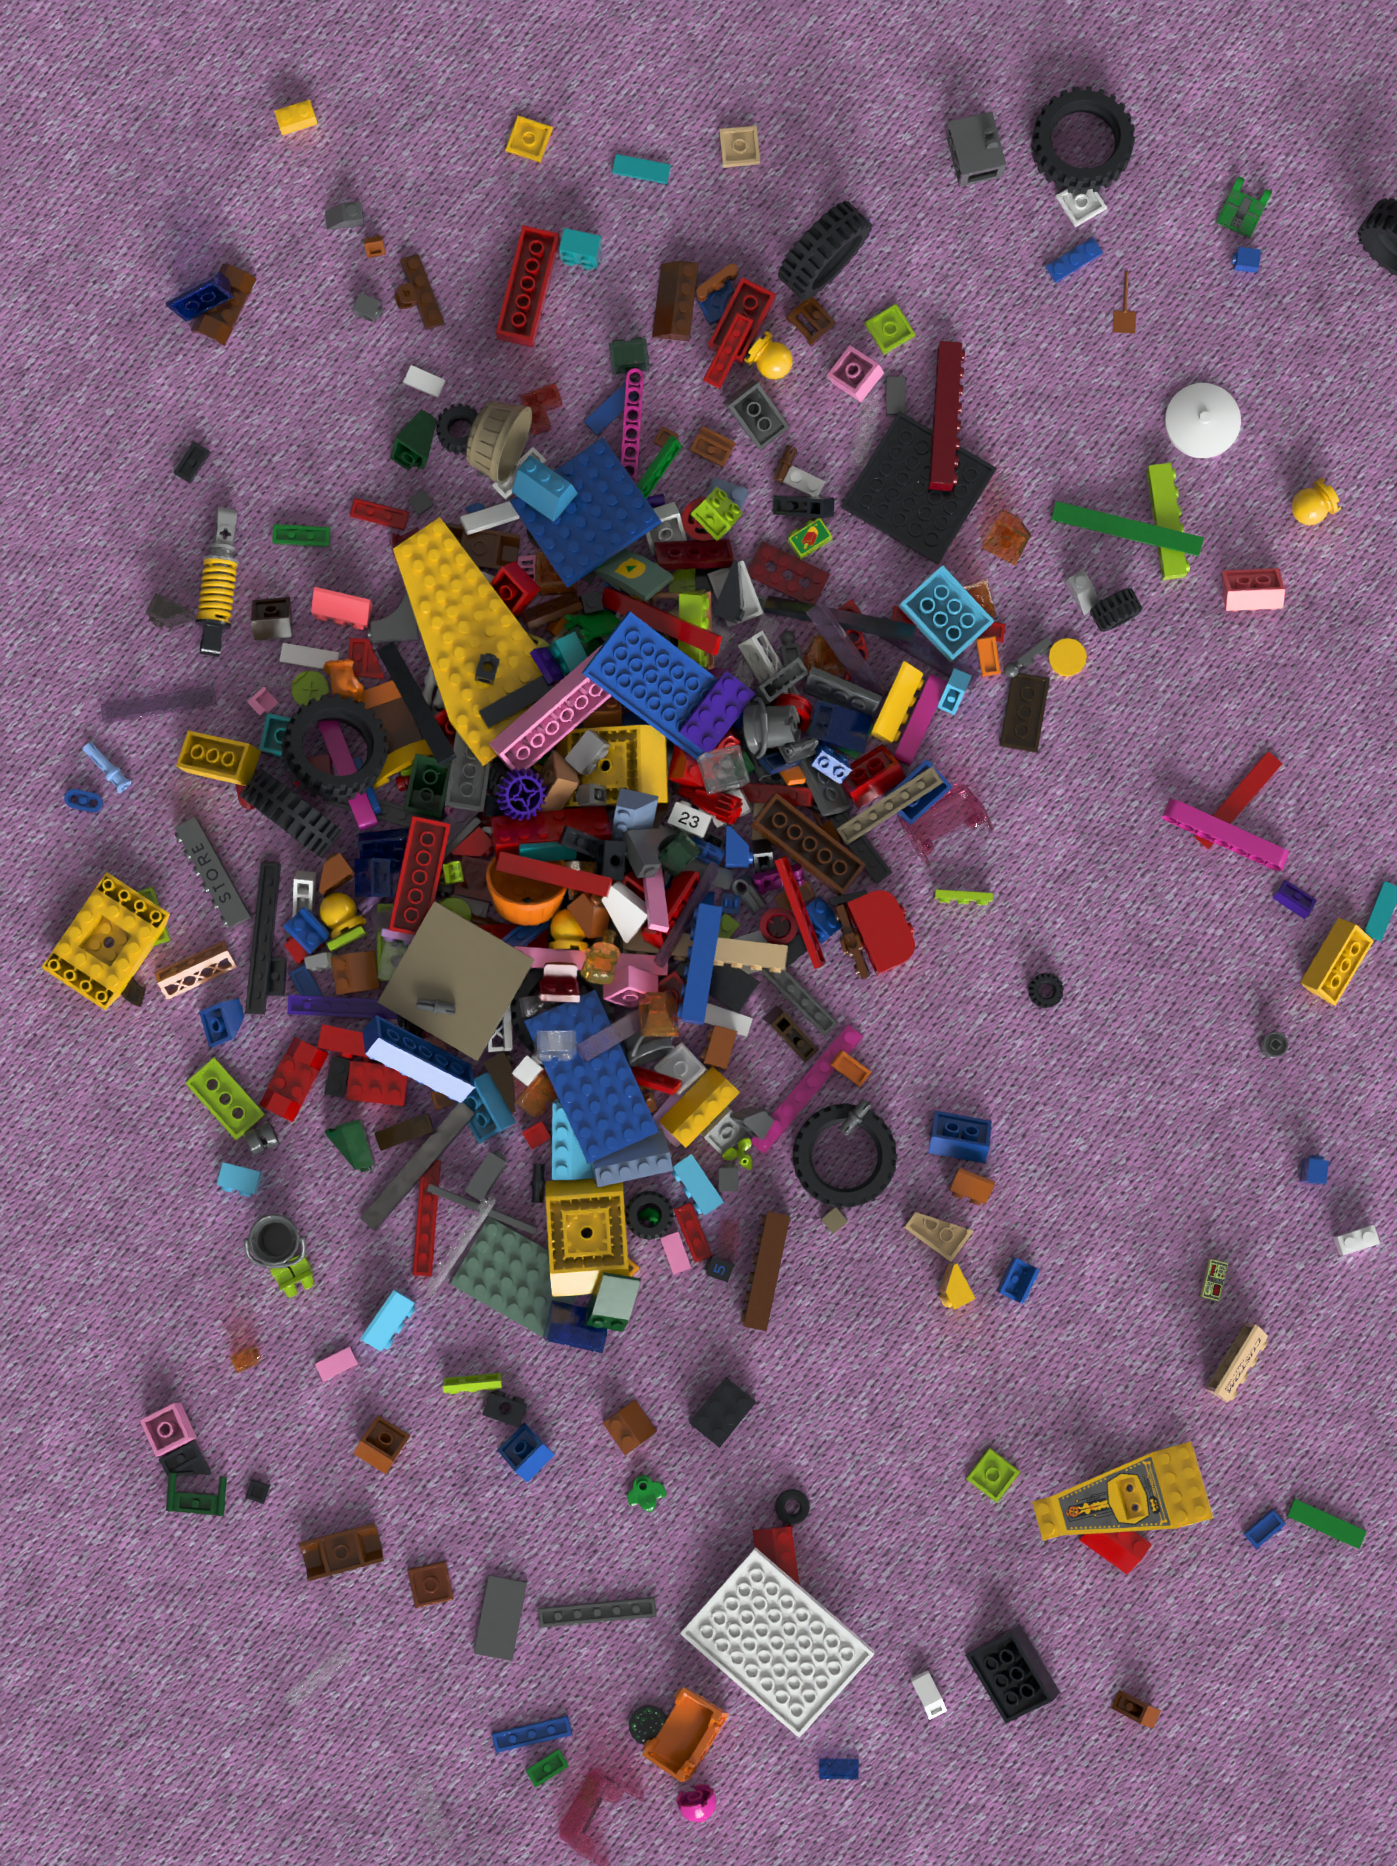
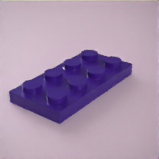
M724 670L678 732L709 755L756 693Z

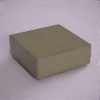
M836 1207L821 1219L833 1234L848 1222Z

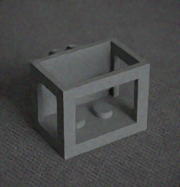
M993 112L949 121L946 138L959 187L1003 177L1006 161Z

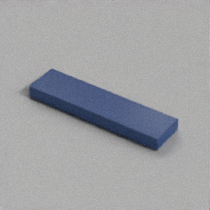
M568 1715L491 1733L496 1753L573 1735Z

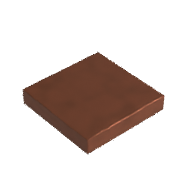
M446 1561L407 1569L415 1608L454 1600Z

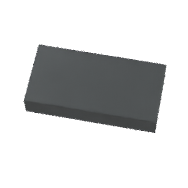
M886 377V415H897L899 411L905 414V377Z

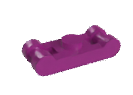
M799 864L790 865L797 885H803L805 879L801 875L802 866ZM778 869L756 873L753 876L756 889L761 895L767 893V891L784 887Z

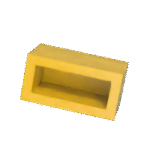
M310 99L274 111L282 135L318 124Z

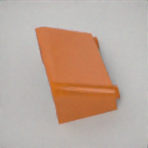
M687 1687L678 1689L674 1696V1699H676L674 1709L657 1737L647 1740L643 1746L644 1752L642 1754L643 1757L680 1782L688 1781L692 1777L729 1716L728 1712Z

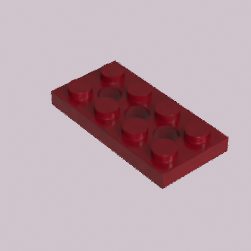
M712 539L706 541L654 542L657 565L666 571L674 569L731 567L734 561L729 539H719L718 541Z
M763 541L748 569L751 579L799 602L816 605L830 576L829 573ZM768 562H774L776 569L770 572L765 568V565ZM785 570H790L793 572V578L786 580L783 578L782 573ZM803 578L809 579L810 586L807 588L801 587L799 584L800 580Z

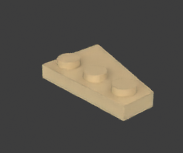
M917 1212L912 1215L904 1226L906 1230L950 1262H952L973 1233V1230Z

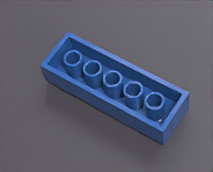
M699 903V908L694 910L693 921H696V927H692L690 940H693V946L688 947L687 953L690 965L685 966L684 972L687 984H682L681 997L684 998L683 1004L679 1003L678 1017H681V1022L704 1025L723 907Z
M375 1015L362 1031L365 1055L370 1059L383 1063L388 1068L399 1071L404 1076L415 1079L419 1084H425L435 1092H440L449 1099L460 1103L475 1088L470 1063Z

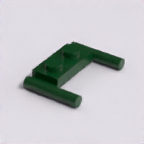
M169 1472L166 1511L224 1516L227 1476H219L217 1495L188 1491L175 1492L177 1472Z

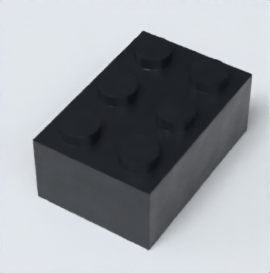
M725 1377L689 1423L720 1448L756 1404V1401L729 1378Z

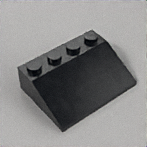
M1020 1624L1000 1633L965 1655L1005 1724L1054 1701L1060 1693Z

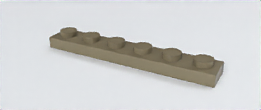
M932 766L836 830L845 844L848 845L942 784L943 781Z

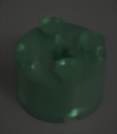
M682 831L675 840L665 847L667 852L663 850L658 857L660 863L671 874L677 876L701 852V849Z

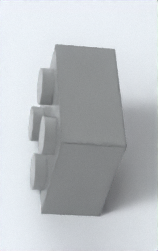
M325 952L304 957L306 969H311V971H322L324 968L331 969V957L336 956V953Z

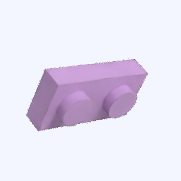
M384 927L381 928L380 935L384 937L385 941L395 942V939L403 940V944L410 945L414 938V935L390 931Z

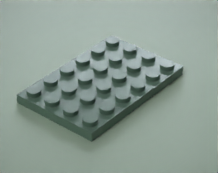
M488 1217L450 1283L550 1342L553 1340L578 1296L553 1297L549 1250L491 1217Z

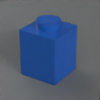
M1238 247L1236 253L1233 252L1231 264H1234V270L1256 273L1259 269L1261 249Z

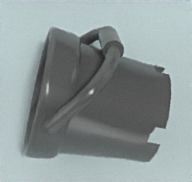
M761 697L753 698L751 704L745 707L743 713L744 736L749 750L755 754L757 759L761 758L768 748L799 742L801 729H797V723H800V718L796 707L792 705L765 706Z
M646 1007L636 1009L625 1014L626 1020L622 1021L621 1017L617 1020L626 1049L625 1057L630 1067L641 1066L658 1060L674 1049L672 1043L675 1036L674 1027L668 1022L659 1023L652 1007H649L648 1011ZM669 1029L670 1036L666 1037L663 1030Z
M269 1214L261 1217L250 1229L249 1238H244L243 1240L247 1258L252 1263L267 1267V1269L287 1268V1266L295 1265L303 1259L306 1253L305 1237L299 1235L298 1229L292 1220L284 1215ZM301 1241L300 1255L298 1256V1258L292 1261H288L290 1258L293 1257V1255L297 1251L298 1245Z

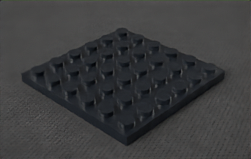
M899 411L841 505V509L939 565L997 468L959 446V449H956V455L959 456L958 467H955L954 473L958 474L957 485H953L952 491L929 489L932 430Z

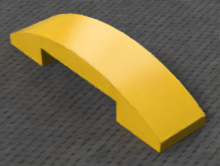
M426 740L408 744L388 754L379 778H377L372 786L373 790L388 783L391 775L414 764L416 753L434 757Z

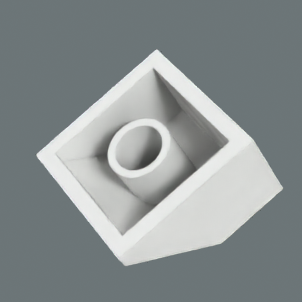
M675 502L653 509L662 523L645 534L652 556L655 555L654 542L687 541L680 513Z

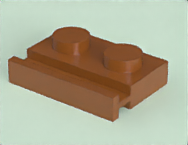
M702 426L690 448V452L724 468L736 442Z

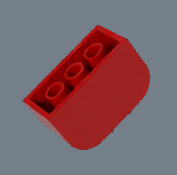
M876 890L847 902L846 907L855 929L859 930L864 949L876 976L899 967L909 960L915 949L913 937L915 932L911 923H907L905 920L907 914L903 905L899 906L896 898L891 893Z

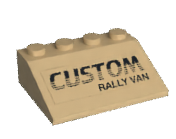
M1245 1323L1205 1389L1225 1402L1232 1401L1238 1393L1236 1388L1240 1383L1243 1384L1248 1376L1247 1370L1257 1362L1258 1357L1256 1356L1260 1350L1263 1351L1266 1347L1268 1335L1259 1326Z

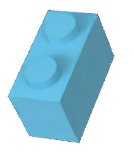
M954 668L937 708L955 715L972 676Z
M223 1162L217 1185L222 1186L221 1190L232 1193L233 1189L240 1191L239 1195L251 1197V1194L257 1195L262 1172Z

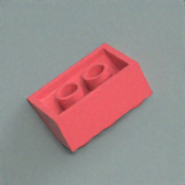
M1279 568L1222 571L1223 600L1226 611L1274 610L1283 608L1285 587Z
M314 587L311 613L313 616H316V620L326 622L329 619L333 620L336 625L345 626L346 623L352 625V628L357 630L368 629L374 609L370 599Z

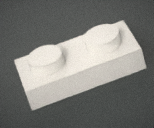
M794 466L790 467L783 481L784 484L809 496H819L825 485V481Z

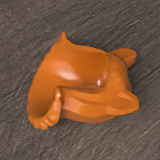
M330 660L325 662L323 669L331 677L332 693L341 694L340 698L347 699L348 696L354 697L353 702L359 704L364 686L358 682L360 678L354 676L352 670L353 660Z

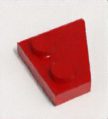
M350 638L348 659L354 662L352 667L354 676L384 679V674L370 640Z

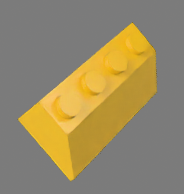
M903 661L870 735L890 745L893 741L897 742L901 731L898 729L901 724L905 725L909 716L906 711L908 707L912 708L916 701L915 691L916 689L920 691L925 681L921 679L923 673L909 663Z
M1338 918L1300 983L1310 992L1336 1006L1371 947L1373 940L1356 924Z
M712 1066L658 1122L687 1148L740 1092Z
M949 1263L939 1290L941 1293L939 1299L943 1306L955 1310L976 1298L957 1263Z

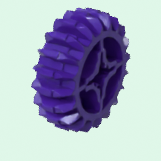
M515 768L513 769V774L506 772L507 779L501 777L503 784H497V787L501 788V790L495 792L496 795L500 796L496 799V802L502 803L499 809L504 810V814L510 815L512 819L517 817L518 820H523L525 817L528 820L530 819V814L537 816L535 810L542 811L540 804H546V801L542 800V798L548 796L547 793L543 792L547 787L541 785L544 780L539 778L538 773H533L531 769L526 771L525 768H520L518 771ZM522 779H528L532 783L533 788L525 787ZM514 784L513 790L509 793L511 786ZM521 790L524 791L522 798L518 797ZM532 796H534V797H533V800H532L531 803L529 804L530 798H531ZM510 801H517L521 805V809H515Z

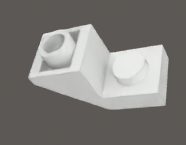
M928 1670L911 1679L929 1720L947 1711Z

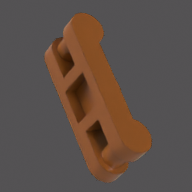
M727 265L701 284L696 290L697 300L699 302L706 301L709 293L714 290H720L727 280H735L738 275L737 265Z

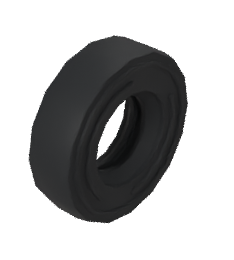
M786 1490L776 1499L775 1511L778 1518L784 1523L790 1525L799 1524L809 1514V1500L799 1490ZM790 1499L797 1500L800 1504V1509L796 1514H789L785 1510V1503Z

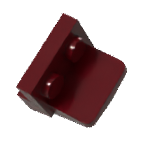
M546 962L544 964L542 979H539L538 984L540 1001H580L578 980H576L577 965L575 963Z

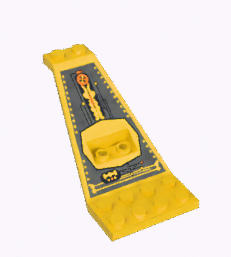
M1192 1442L1149 1453L1051 1497L1032 1502L1043 1541L1063 1535L1177 1529L1214 1518ZM1130 1484L1133 1486L1132 1492H1129L1127 1490V1487ZM1134 1504H1137L1139 1506V1509L1137 1511L1133 1510Z

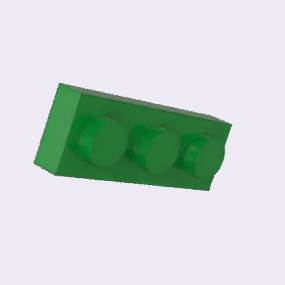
M273 524L272 544L330 547L331 528Z

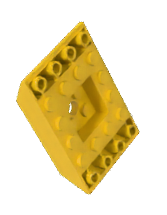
M651 725L573 729L557 743V752L564 759L588 729L595 731L611 745L608 749V754L598 761L596 769L591 774L583 775L577 771L579 785L594 783L606 786V806H616L620 788L659 796L657 803H668L666 737ZM604 761H609L610 768L607 771L602 769ZM577 788L573 791L570 800L566 802L563 809L595 806L578 805L576 801Z
M106 872L41 968L106 1010L120 997L127 987V983L135 975L154 947V943L162 935L170 913ZM110 937L113 938V947L106 948L105 940Z
M593 1178L546 1181L545 1197L552 1296L592 1294L603 1272L630 1276L623 1182L597 1187ZM583 1229H591L593 1232L590 1238L582 1237Z

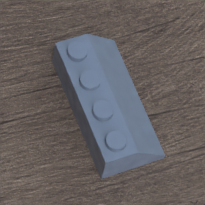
M620 788L611 840L621 841L627 830L653 829L659 796Z
M658 1129L659 1132L591 1162L593 1181L597 1187L673 1171L671 1155L663 1129Z

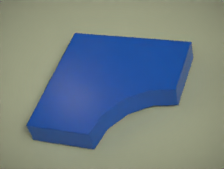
M729 280L725 282V285L720 290H714L709 293L706 301L699 302L697 300L709 325L721 319L725 311L727 299L735 292Z

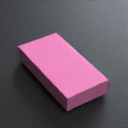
M679 1232L660 1238L673 1275L691 1269Z
M349 1346L316 1363L315 1366L322 1380L325 1381L359 1363Z

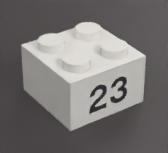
M676 802L667 822L668 828H676L680 833L693 838L696 836L704 840L711 824L712 816L700 808L698 810L693 809L692 805L688 802Z

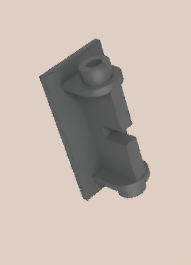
M806 737L800 739L797 743L785 744L778 748L788 764L815 755L818 739Z

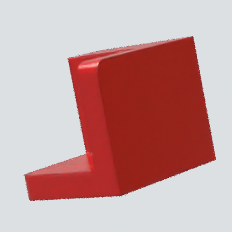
M542 1121L521 1132L531 1149L552 1139Z

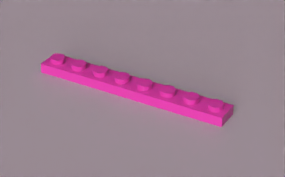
M848 1024L772 1114L771 1117L774 1119V1122L764 1140L753 1137L751 1144L765 1154L834 1072L835 1069L829 1064L840 1049L849 1054L863 1036Z

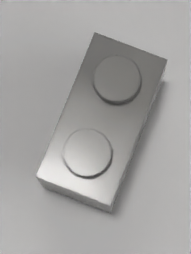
M588 729L564 760L580 774L588 775L596 769L598 761L608 754V749L611 745L595 731Z

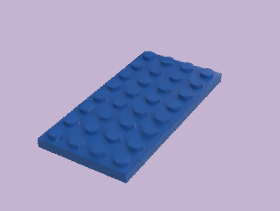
M628 611L582 671V674L703 764L709 755L679 733L678 730L716 682L717 678Z
M596 990L580 996L579 1002H566L524 1021L587 1164L659 1132Z

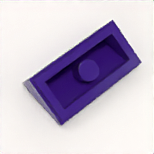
M1287 880L1283 881L1273 897L1274 900L1303 919L1310 914L1317 902L1316 899Z

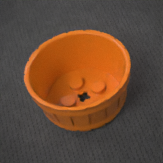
M495 857L491 860L486 870L487 887L492 897L493 906L502 918L513 924L533 926L549 921L560 910L568 888L496 871L498 861H496ZM564 860L543 861L568 867ZM526 897H529L533 902L525 903L522 899L525 900Z

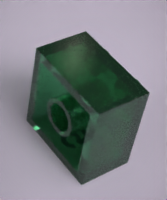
M634 337L630 341L617 339L609 343L612 375L626 374L634 368L641 371H650L646 339Z

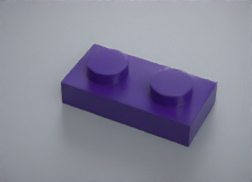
M547 647L535 648L530 652L548 685L557 684L565 678Z

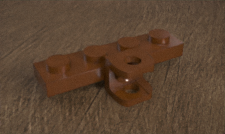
M419 254L401 258L400 264L408 283L400 285L394 295L398 308L407 309L416 305L425 330L442 326L444 320Z
M838 904L836 906L837 910L834 912L837 921H841L843 926L841 929L842 936L839 937L845 955H850L851 958L854 957L856 962L854 969L857 976L860 975L861 979L870 976V971L862 952L865 947L859 930H854L846 904Z

